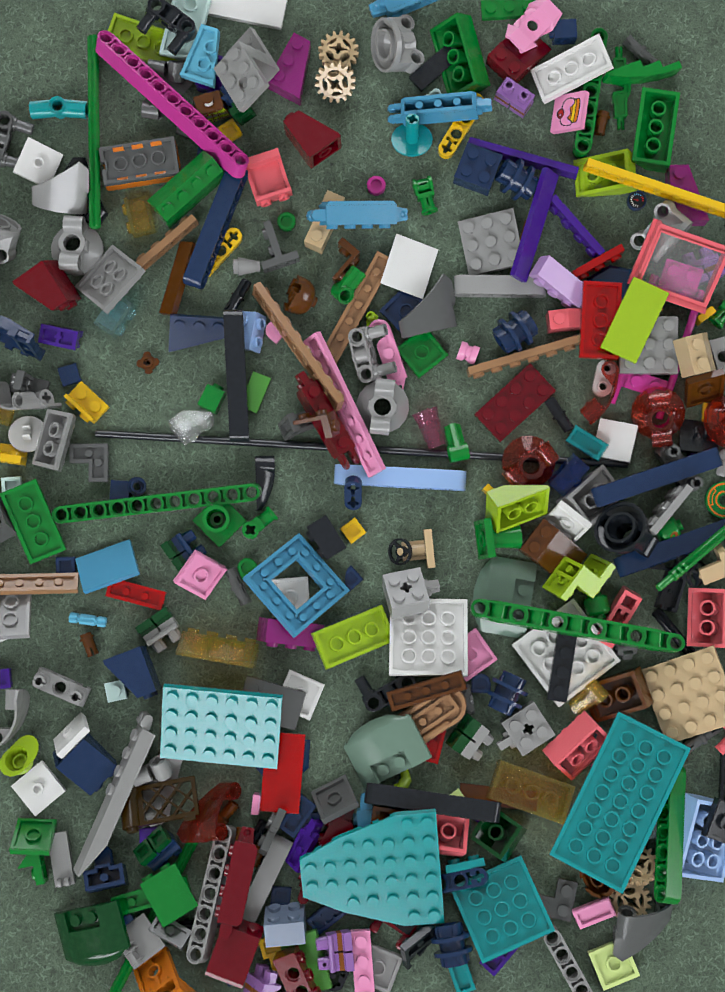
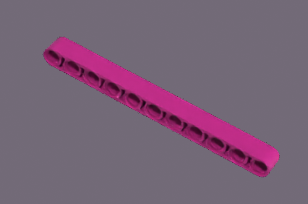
M105 30L100 31L95 48L97 54L201 149L211 155L234 178L244 177L249 163L248 156L113 33Z

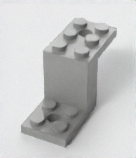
M251 27L248 28L227 51L222 60L213 68L236 107L243 113L270 86L268 82L280 70L255 29Z

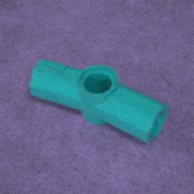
M54 96L50 100L30 101L29 111L32 119L51 117L59 119L65 117L87 119L88 102L67 100ZM58 105H63L60 110H55Z

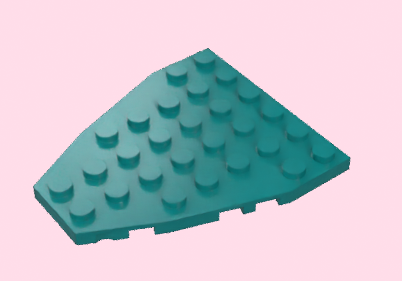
M436 809L394 812L390 814V817L380 821L377 819L365 827L359 826L339 834L324 846L320 845L312 852H307L300 856L303 897L344 913L402 926L445 923Z

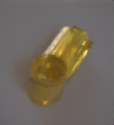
M594 679L584 687L582 692L571 699L568 704L575 714L580 715L594 704H600L607 698L609 693L597 679Z

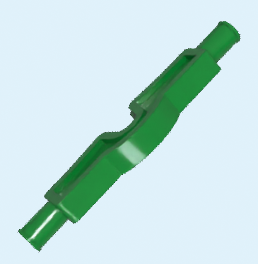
M622 46L615 47V58L612 60L614 68L612 70L626 65ZM612 84L623 88L621 91L613 92L611 98L613 118L617 119V130H625L624 119L628 116L627 99L631 93V84Z

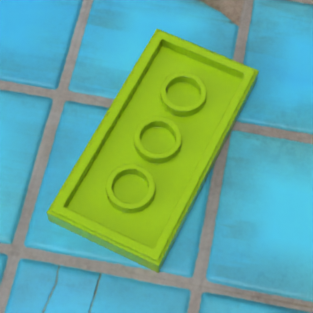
M114 13L108 31L113 33L143 62L148 64L149 59L168 62L169 60H177L160 56L159 54L165 29L152 25L146 35H144L136 27L140 21Z
M633 277L600 348L636 364L669 293Z
M382 605L311 633L325 670L389 644L390 623Z

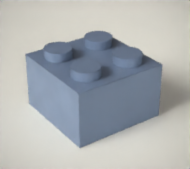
M291 902L288 905L275 903L265 906L263 926L266 948L306 944L307 923L305 904Z

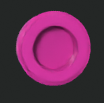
M372 176L368 180L367 190L371 195L379 196L385 191L386 183L382 177Z

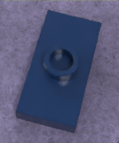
M323 905L311 914L306 921L312 929H317L320 935L347 913Z

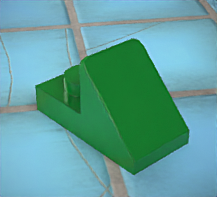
M26 855L18 869L33 866L31 875L32 879L36 881V886L45 884L48 881L44 855Z

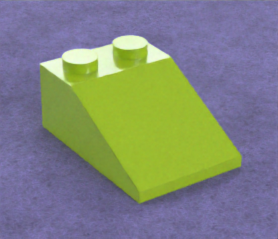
M627 148L573 160L574 166L579 168L575 180L576 197L609 196L636 192L637 189L583 170L585 162L588 158L636 173V165L632 162L633 152Z
M503 485L486 492L485 518H491L492 528L496 533L544 516L548 513L550 487L548 485Z

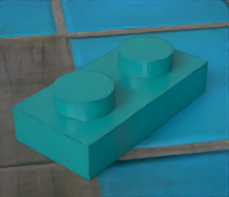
M479 854L467 856V861L460 862V858L448 860L449 864L445 865L446 873L485 866L484 857L479 858Z

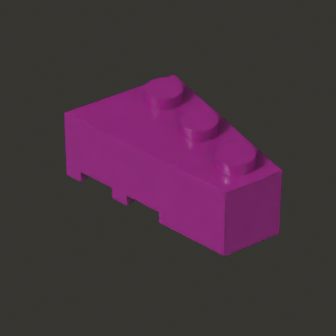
M293 33L276 63L280 69L279 72L268 82L270 85L268 87L269 90L301 106L311 54V43L309 40Z
M689 165L669 166L665 173V184L700 195ZM674 202L676 208L693 222L692 226H705L708 223L709 217L707 212Z
M259 617L256 640L266 642V646L278 647V644H285V648L289 649L304 646L303 650L315 651L317 647L311 633L323 629L324 625L311 623L293 638L277 619Z

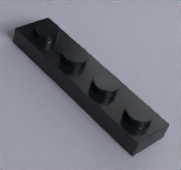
M558 622V627H561L562 623ZM563 634L556 635L547 700L567 703L577 637Z

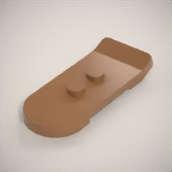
M459 691L409 706L398 715L405 716V714H411L426 744L462 719L466 712L467 702L464 694Z

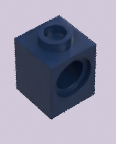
M559 19L553 31L549 32V39H552V45L575 44L577 39L576 19Z

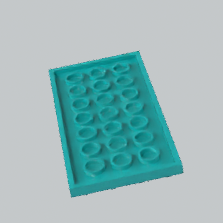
M618 712L549 855L623 894L691 748Z

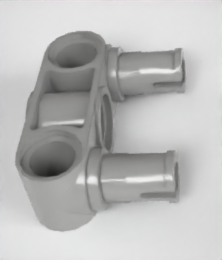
M386 324L354 328L348 334L357 376L363 383L376 381V378H382L384 375L397 372L395 362L381 365L377 363L376 351L372 342L374 338L388 335ZM358 332L362 334L361 341L357 339ZM367 369L371 371L370 378H368L366 375Z
M39 667L32 681V686L80 707L84 706L91 691L90 687H83V684L44 667ZM58 682L65 683L66 690L64 692L57 689Z

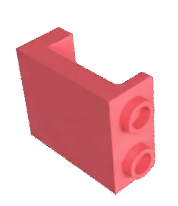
M278 148L248 157L249 163L246 170L248 171V180L257 207L270 206L272 202L277 200L280 202L286 201L293 195Z

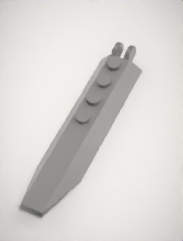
M141 711L139 716H137L138 724L132 730L130 742L122 752L120 765H117L114 770L112 783H109L106 788L104 801L73 868L78 877L107 846L156 736L149 731L154 719L147 711Z

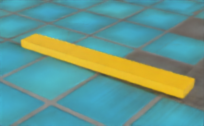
M588 158L584 164L583 170L585 172L725 219V203Z

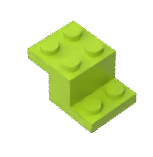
M590 554L583 565L564 556L542 588L564 601H567L573 595L575 589L594 598L606 580L612 575L616 566L594 554Z

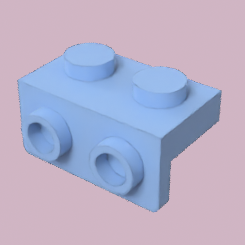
M243 311L245 350L260 353L267 319L266 316L258 312Z

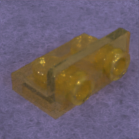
M143 196L130 200L127 197L123 198L124 204L121 206L124 216H128L129 222H126L128 233H132L134 238L157 233L150 204L147 202L148 197Z

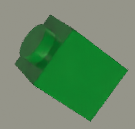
M215 383L213 385L207 384L198 402L199 407L217 415L227 395L223 391L224 388Z

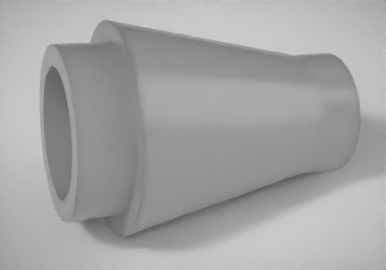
M241 257L233 259V274L241 276L260 272V261Z

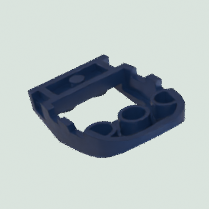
M0 315V342L5 343L4 347L11 351L13 348L19 349L22 355L31 356L41 361L46 351L35 342V334L11 319Z

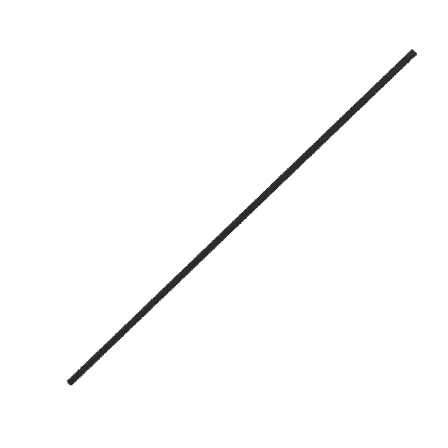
M110 430L95 431V437L328 451L324 443L249 439V442L230 443V437ZM376 446L379 454L448 458L447 450ZM469 451L470 459L598 467L603 464L605 467L628 468L629 463L610 459H600L598 462L592 458Z

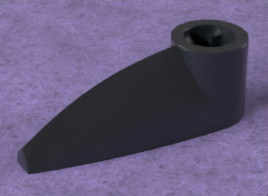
M255 456L256 483L262 488L261 496L256 499L257 511L263 509L273 488L275 456Z

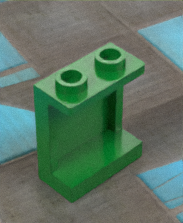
M170 863L165 864L159 868L160 872L154 876L152 873L141 879L143 883L139 884L163 928L198 906L175 863L173 865H170Z

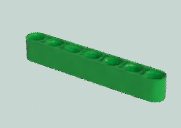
M603 28L594 29L590 38L600 34L606 48L608 39L606 30ZM602 75L586 82L581 87V91H591L594 96H589L587 109L591 111V114H586L585 127L589 132L585 133L577 130L574 134L572 153L578 159L585 158L592 147ZM578 145H583L586 150H579Z
M682 767L657 820L654 898L659 903L672 905L678 904L682 895L686 770L684 767Z

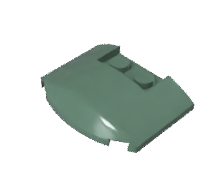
M498 556L489 558L490 560L482 567L477 577L473 601L485 599L530 606L537 564ZM482 604L474 606L476 613H483L485 611ZM514 611V619L522 620L523 613L521 611ZM475 617L478 625L477 629L480 632L521 638L526 634L527 628L496 623Z
M395 713L377 717L356 730L344 745V749L365 789L367 783L379 784L432 757L411 714L401 716Z

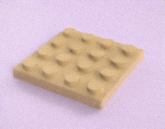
M714 645L641 669L654 701L652 707L664 735L680 741L725 727V672Z

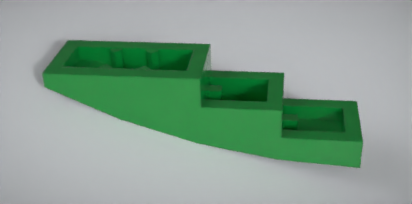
M641 60L607 72L602 78V83L626 85L659 81L676 75L682 66L680 61L663 67L660 60L643 66Z

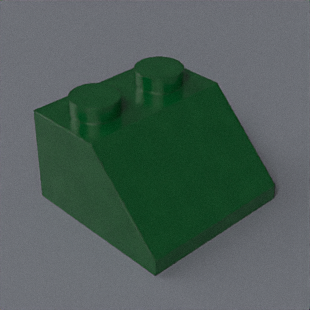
M501 812L499 823L479 821L469 838L506 863L527 829Z

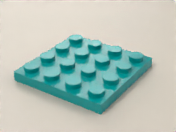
M521 855L487 870L489 880L484 886L452 892L482 964L555 931ZM478 874L477 876L469 878V885H472L471 880L474 879L478 880L480 883L481 878H484V874ZM465 881L458 883L456 885L463 886L465 884Z

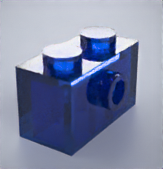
M573 453L548 479V483L564 497L572 487L575 488L582 482L583 479L581 478L590 468Z

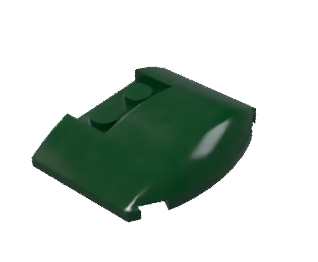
M119 899L54 913L65 959L69 962L81 966H101L118 959L125 950L127 951L131 947Z

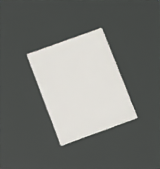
M396 234L380 283L423 299L438 249Z

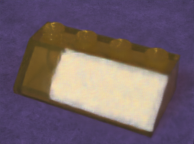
M189 627L188 631H182L175 655L248 668H255L257 665L260 644L256 643V639L245 638V641L237 640L238 636L226 634V638L219 637L218 632L212 631L202 634L199 633L200 629Z

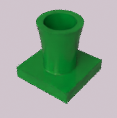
M231 504L207 506L192 520L219 548L247 522ZM217 516L221 517L220 523H215L214 521Z
M491 518L474 522L478 560L496 557V548L520 549L522 547L520 525L496 533L492 528Z

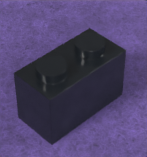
M327 515L307 526L309 531L306 534L311 542L315 541L319 546L316 550L321 558L325 557L329 560L347 548Z

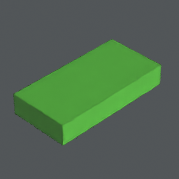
M254 371L247 386L248 411L257 414L271 378Z

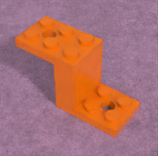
M167 946L138 968L133 969L140 992H196L179 977Z

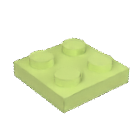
M613 941L587 951L604 991L640 976L632 956L621 961L613 955Z

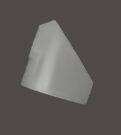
M0 381V408L32 410L62 407L61 403H54L53 394L47 389L35 393L32 391L15 392L11 398L8 383Z

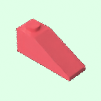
M581 308L549 310L547 312L548 334L580 330Z
M623 585L610 607V613L606 615L604 620L628 624L642 601L640 594ZM599 641L612 649L615 645L613 643Z

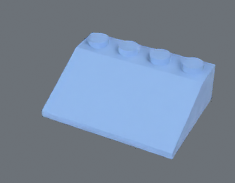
M685 793L682 877L715 882L724 881L725 843L701 835L714 800L713 798Z

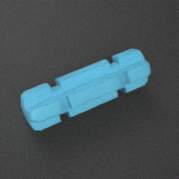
M74 612L69 614L70 623L79 622V624L97 625V627H106L107 625L106 617L88 614L79 615V613Z

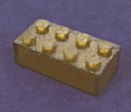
M498 760L486 798L564 825L576 786Z

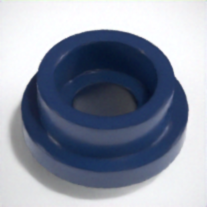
M134 477L128 481L127 490L131 495L140 496L146 491V482L142 478ZM135 483L139 484L138 490L133 488Z

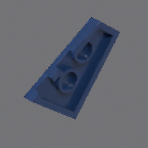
M170 314L169 352L224 339L223 317Z

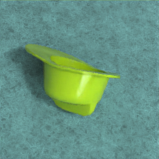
M31 735L19 738L2 755L0 759L1 772L9 777L29 772L39 750L37 739Z

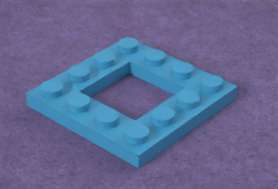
M300 533L243 577V581L293 638L350 591ZM295 561L301 565L321 588L319 592L298 609L292 605L272 582L275 577Z

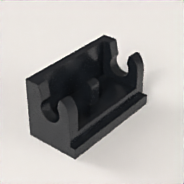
M665 570L663 578L668 575L669 571ZM687 575L679 577L677 581H672L662 591H658L654 607L677 613L687 581Z

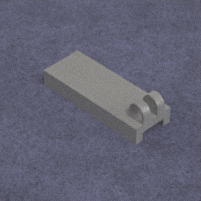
M68 830L55 832L50 857L55 888L75 884L76 879L73 870Z

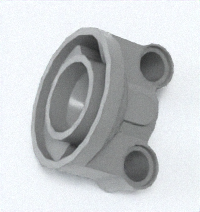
M403 14L401 17H381L373 27L371 53L375 66L381 72H406L412 74L424 62V55L420 50L416 49V38L411 31L415 25L414 20L407 14Z
M671 200L662 201L654 208L655 219L661 220L665 225L687 232L693 224L690 219L676 208ZM662 206L668 208V215L662 212ZM651 223L646 229H642L632 235L630 243L634 249H641L643 244L639 242L638 236H642L645 240ZM661 233L651 260L656 264L661 262L681 239Z
M0 214V264H5L16 257V245L22 228L15 220ZM3 250L6 252L7 258L4 257Z
M64 215L63 228L60 229L53 239L51 254L53 260H58L60 270L65 271L66 274L81 276L85 275L102 257L104 246L99 234L86 223L85 217ZM74 238L80 239V246L77 250L69 251L66 249V245L70 240Z
M376 378V381L366 385L359 393L356 407L366 427L370 430L369 434L389 436V432L398 429L406 420L409 412V401L404 390L395 383V380ZM380 398L387 399L391 404L390 412L386 415L377 414L374 410L376 400Z

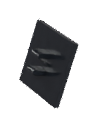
M679 419L680 452L699 453L717 447L719 451L717 423Z

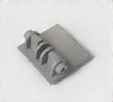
M145 913L126 926L131 947L123 953L134 970L166 946L161 938L149 932L148 928L151 922Z

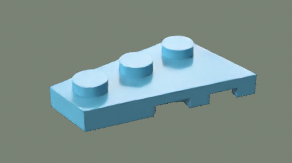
M201 24L179 74L182 78L215 88L216 72L213 68L218 62L220 31L217 28Z

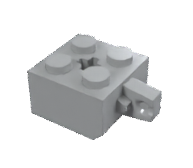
M420 567L383 574L382 587L391 619L426 612L430 606L429 596L440 591L438 579L429 581L424 579Z
M531 700L523 705L522 709L512 712L511 717L506 716L500 721L505 729V732L502 733L504 738L496 744L501 751L508 746L511 749L516 747L519 753L524 756L554 737L555 733L535 702ZM525 724L531 725L530 732L523 731Z

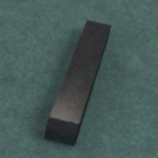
M243 309L223 310L230 443L249 442Z
M367 783L364 803L412 811L436 809V814L491 823L500 822L502 806L500 802L376 783Z

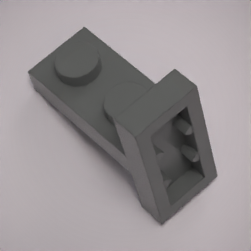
M271 220L263 222L265 228L261 230L264 239H269L271 246H268V250L272 258L261 262L264 274L300 262L297 250L282 255Z
M17 370L16 373H12L9 388L12 393L28 391L35 393L44 389L49 390L51 382L34 378L25 371Z
M306 411L294 414V412L287 414L278 423L284 441L291 440L295 435L315 429L312 422L293 425L292 421L298 419V415L306 413Z

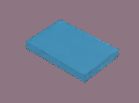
M130 539L75 559L82 589L85 594L140 575Z

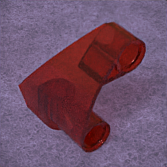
M606 360L601 366L602 374L613 386L608 400L604 405H601L594 397L586 401L585 405L580 409V412L589 421L590 425L605 413L616 392L619 367L614 360ZM613 364L616 369L614 373L608 374L604 370L605 366Z
M238 782L219 783L199 800L200 815L196 816L197 820L183 821L177 831V835L182 843L223 841L226 839L228 829L224 823H217L223 800H236L240 797L241 787Z

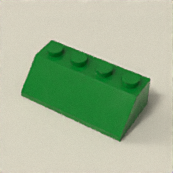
M457 12L430 29L436 53L444 46L458 48L451 49L448 52L447 60L452 65L442 73L447 93L467 91L479 93L491 86L471 15Z
M642 87L632 162L645 170L666 173L670 166L680 92Z
M203 150L150 197L147 202L164 223L171 228L220 184L224 172L215 159Z

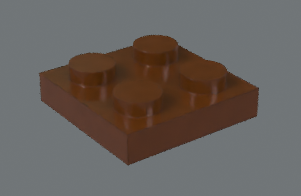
M723 368L686 378L684 396L686 408L723 398L725 386V371Z

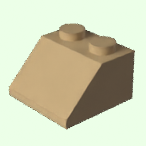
M707 332L673 340L682 378L716 370Z

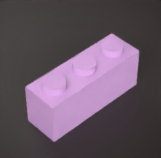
M550 255L541 256L529 274L534 279L533 282L540 287H544L551 297L559 299L561 305L565 308H580L582 302V281Z

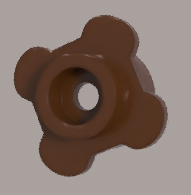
M147 351L144 352L143 357L136 364L139 368H143L146 374H151L155 367L159 365V359L152 357L151 353Z

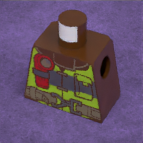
M219 90L204 93L193 98V107L211 123L232 117L229 112V106L221 99L224 95Z

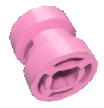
M462 341L456 359L460 361L466 360L469 364L474 365L480 347L469 346L467 342Z

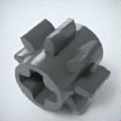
M615 644V653L623 660H630L634 654H637V648Z

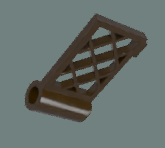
M192 775L133 787L121 813L122 829L127 831L128 834L139 832V829L144 826L183 818L185 822L197 820L196 816L200 815L196 777ZM191 781L192 788L187 795L179 790L183 783ZM165 786L174 788L168 799L160 794ZM152 790L155 792L149 803L144 800L143 791ZM177 792L185 796L179 806L171 802ZM158 796L166 800L160 810L152 806ZM188 799L194 803V811L185 812L182 810ZM170 803L177 809L173 815L166 816L162 812ZM150 807L158 812L152 820L146 821L145 813Z

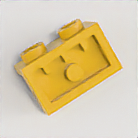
M82 381L69 394L64 395L67 399L65 403L73 410L77 408L81 412L79 416L87 423L91 421L95 424L110 408Z
M0 443V463L26 466L28 452L18 451L11 444Z

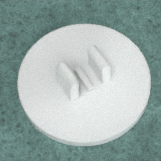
M24 416L14 421L8 432L11 445L21 452L35 451L43 422L33 416Z

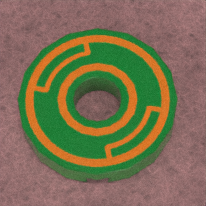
M720 481L707 489L704 496V504L712 516L718 519H725V506L719 502L720 496L725 495V481Z

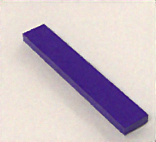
M470 137L468 141L503 155L502 160L510 159L515 163L521 158L525 161L524 166H533L541 171L542 168L548 167L559 176L576 180L579 168L577 166Z
M548 167L542 168L510 276L520 282H527L559 177L558 174Z

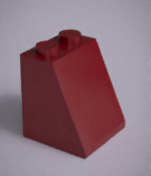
M298 110L295 113H289L284 118L283 124L286 136L310 169L341 149V135Z
M58 260L40 261L12 281L15 286L52 311L71 310L82 299L65 271L59 269Z
M243 919L240 925L237 927L233 926L228 940L223 941L218 936L205 975L242 989L252 966L264 927Z

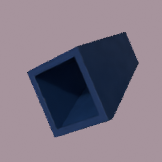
M146 645L103 660L104 665L137 698L143 696L144 700L158 695L157 690L162 689Z
M89 733L64 758L61 759L56 755V750L53 751L56 769L90 796L100 790L103 782L108 777L110 778L114 775V770L117 766L116 760Z

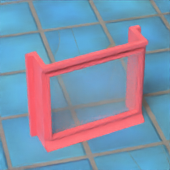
M653 218L627 284H630L632 278L636 277L668 292L669 295L666 301L705 314L707 305L725 267V245L665 225L661 220Z

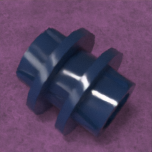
M521 158L515 163L510 159H506L495 176V180L501 184L499 191L506 193L510 189L512 191L510 198L513 200H517L519 197L528 200L535 192L539 178L534 176L535 168L529 166L525 170L523 168L525 161Z
M523 310L518 313L514 311L509 312L510 320L506 322L500 318L497 320L498 326L492 329V334L497 344L504 352L510 353L513 350L520 352L522 350L521 342L524 341L530 345L533 343L532 337L538 334V328L534 320Z
M505 670L499 679L493 677L492 681L498 684L494 692L490 690L486 692L491 695L488 706L511 717L515 707L518 709L523 707L517 703L520 695L527 697L529 694L523 691L526 680Z
M448 922L435 926V937L431 938V943L439 944L440 950L434 952V957L440 958L441 966L452 968L469 963V952L473 951V946L465 945L464 939L468 938L470 934L469 931H464L462 922Z

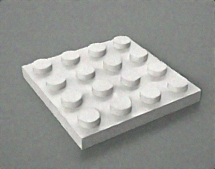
M574 598L556 610L558 612L586 616ZM557 617L552 619L554 627H558V622L562 623L561 619ZM592 625L591 631L597 635L598 630ZM531 629L511 645L545 691L548 692L557 633ZM577 637L567 701L620 662V659L610 647L596 640ZM554 701L557 707L564 704V702Z
M430 599L429 610L424 613L391 619L390 616L389 676L439 677L462 670L464 677L468 676L467 599Z

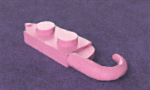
M374 320L369 327L386 324L388 329V335H385L377 343V350L382 364L395 362L397 366V372L386 375L387 379L395 380V383L398 386L402 385L404 390L405 380L408 376L391 327L385 320Z

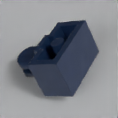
M108 846L94 860L95 869L83 872L85 891L88 893L129 885L126 865L123 863L114 865L113 853Z

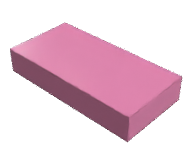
M609 896L572 909L580 929L617 915Z

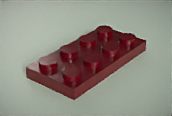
M530 363L480 408L474 416L501 442L556 390Z

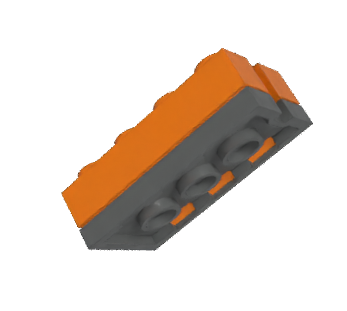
M174 136L99 148L101 164L105 168L102 170L103 181L108 191L165 183L181 171L178 147Z

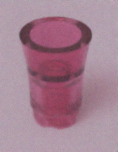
M437 406L412 415L425 443L427 442L428 449L446 443Z

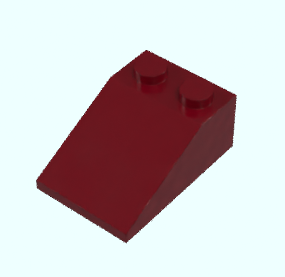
M505 38L488 54L486 64L502 80L508 77L519 83L552 49L539 38L535 42L536 47L520 53L519 49L509 39Z

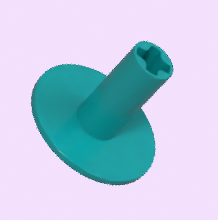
M409 114L406 116V126L402 124L394 130L391 142L398 153L404 156L415 157L426 153L430 149L433 137L426 126L419 125L418 115Z

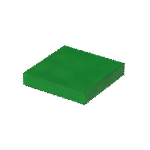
M431 332L412 336L398 346L401 358L418 379L448 357V353Z
M18 818L9 848L10 854L49 856L57 828V819Z

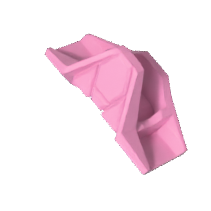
M550 0L533 1L529 3L525 13L513 25L508 24L505 38L509 39L519 49L520 53H524L536 47L535 42L541 36L553 31L562 16V12ZM529 21L536 22L537 30L531 31L527 23Z

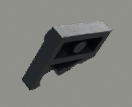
M433 924L421 926L413 936L406 938L400 945L403 966L407 970L412 967L410 961L416 954L421 956L431 944V938L435 937V926Z

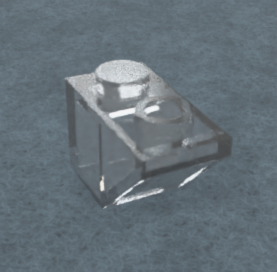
M183 410L169 421L170 430L184 445L195 441L198 435L210 430L213 424H215L213 414L208 411Z

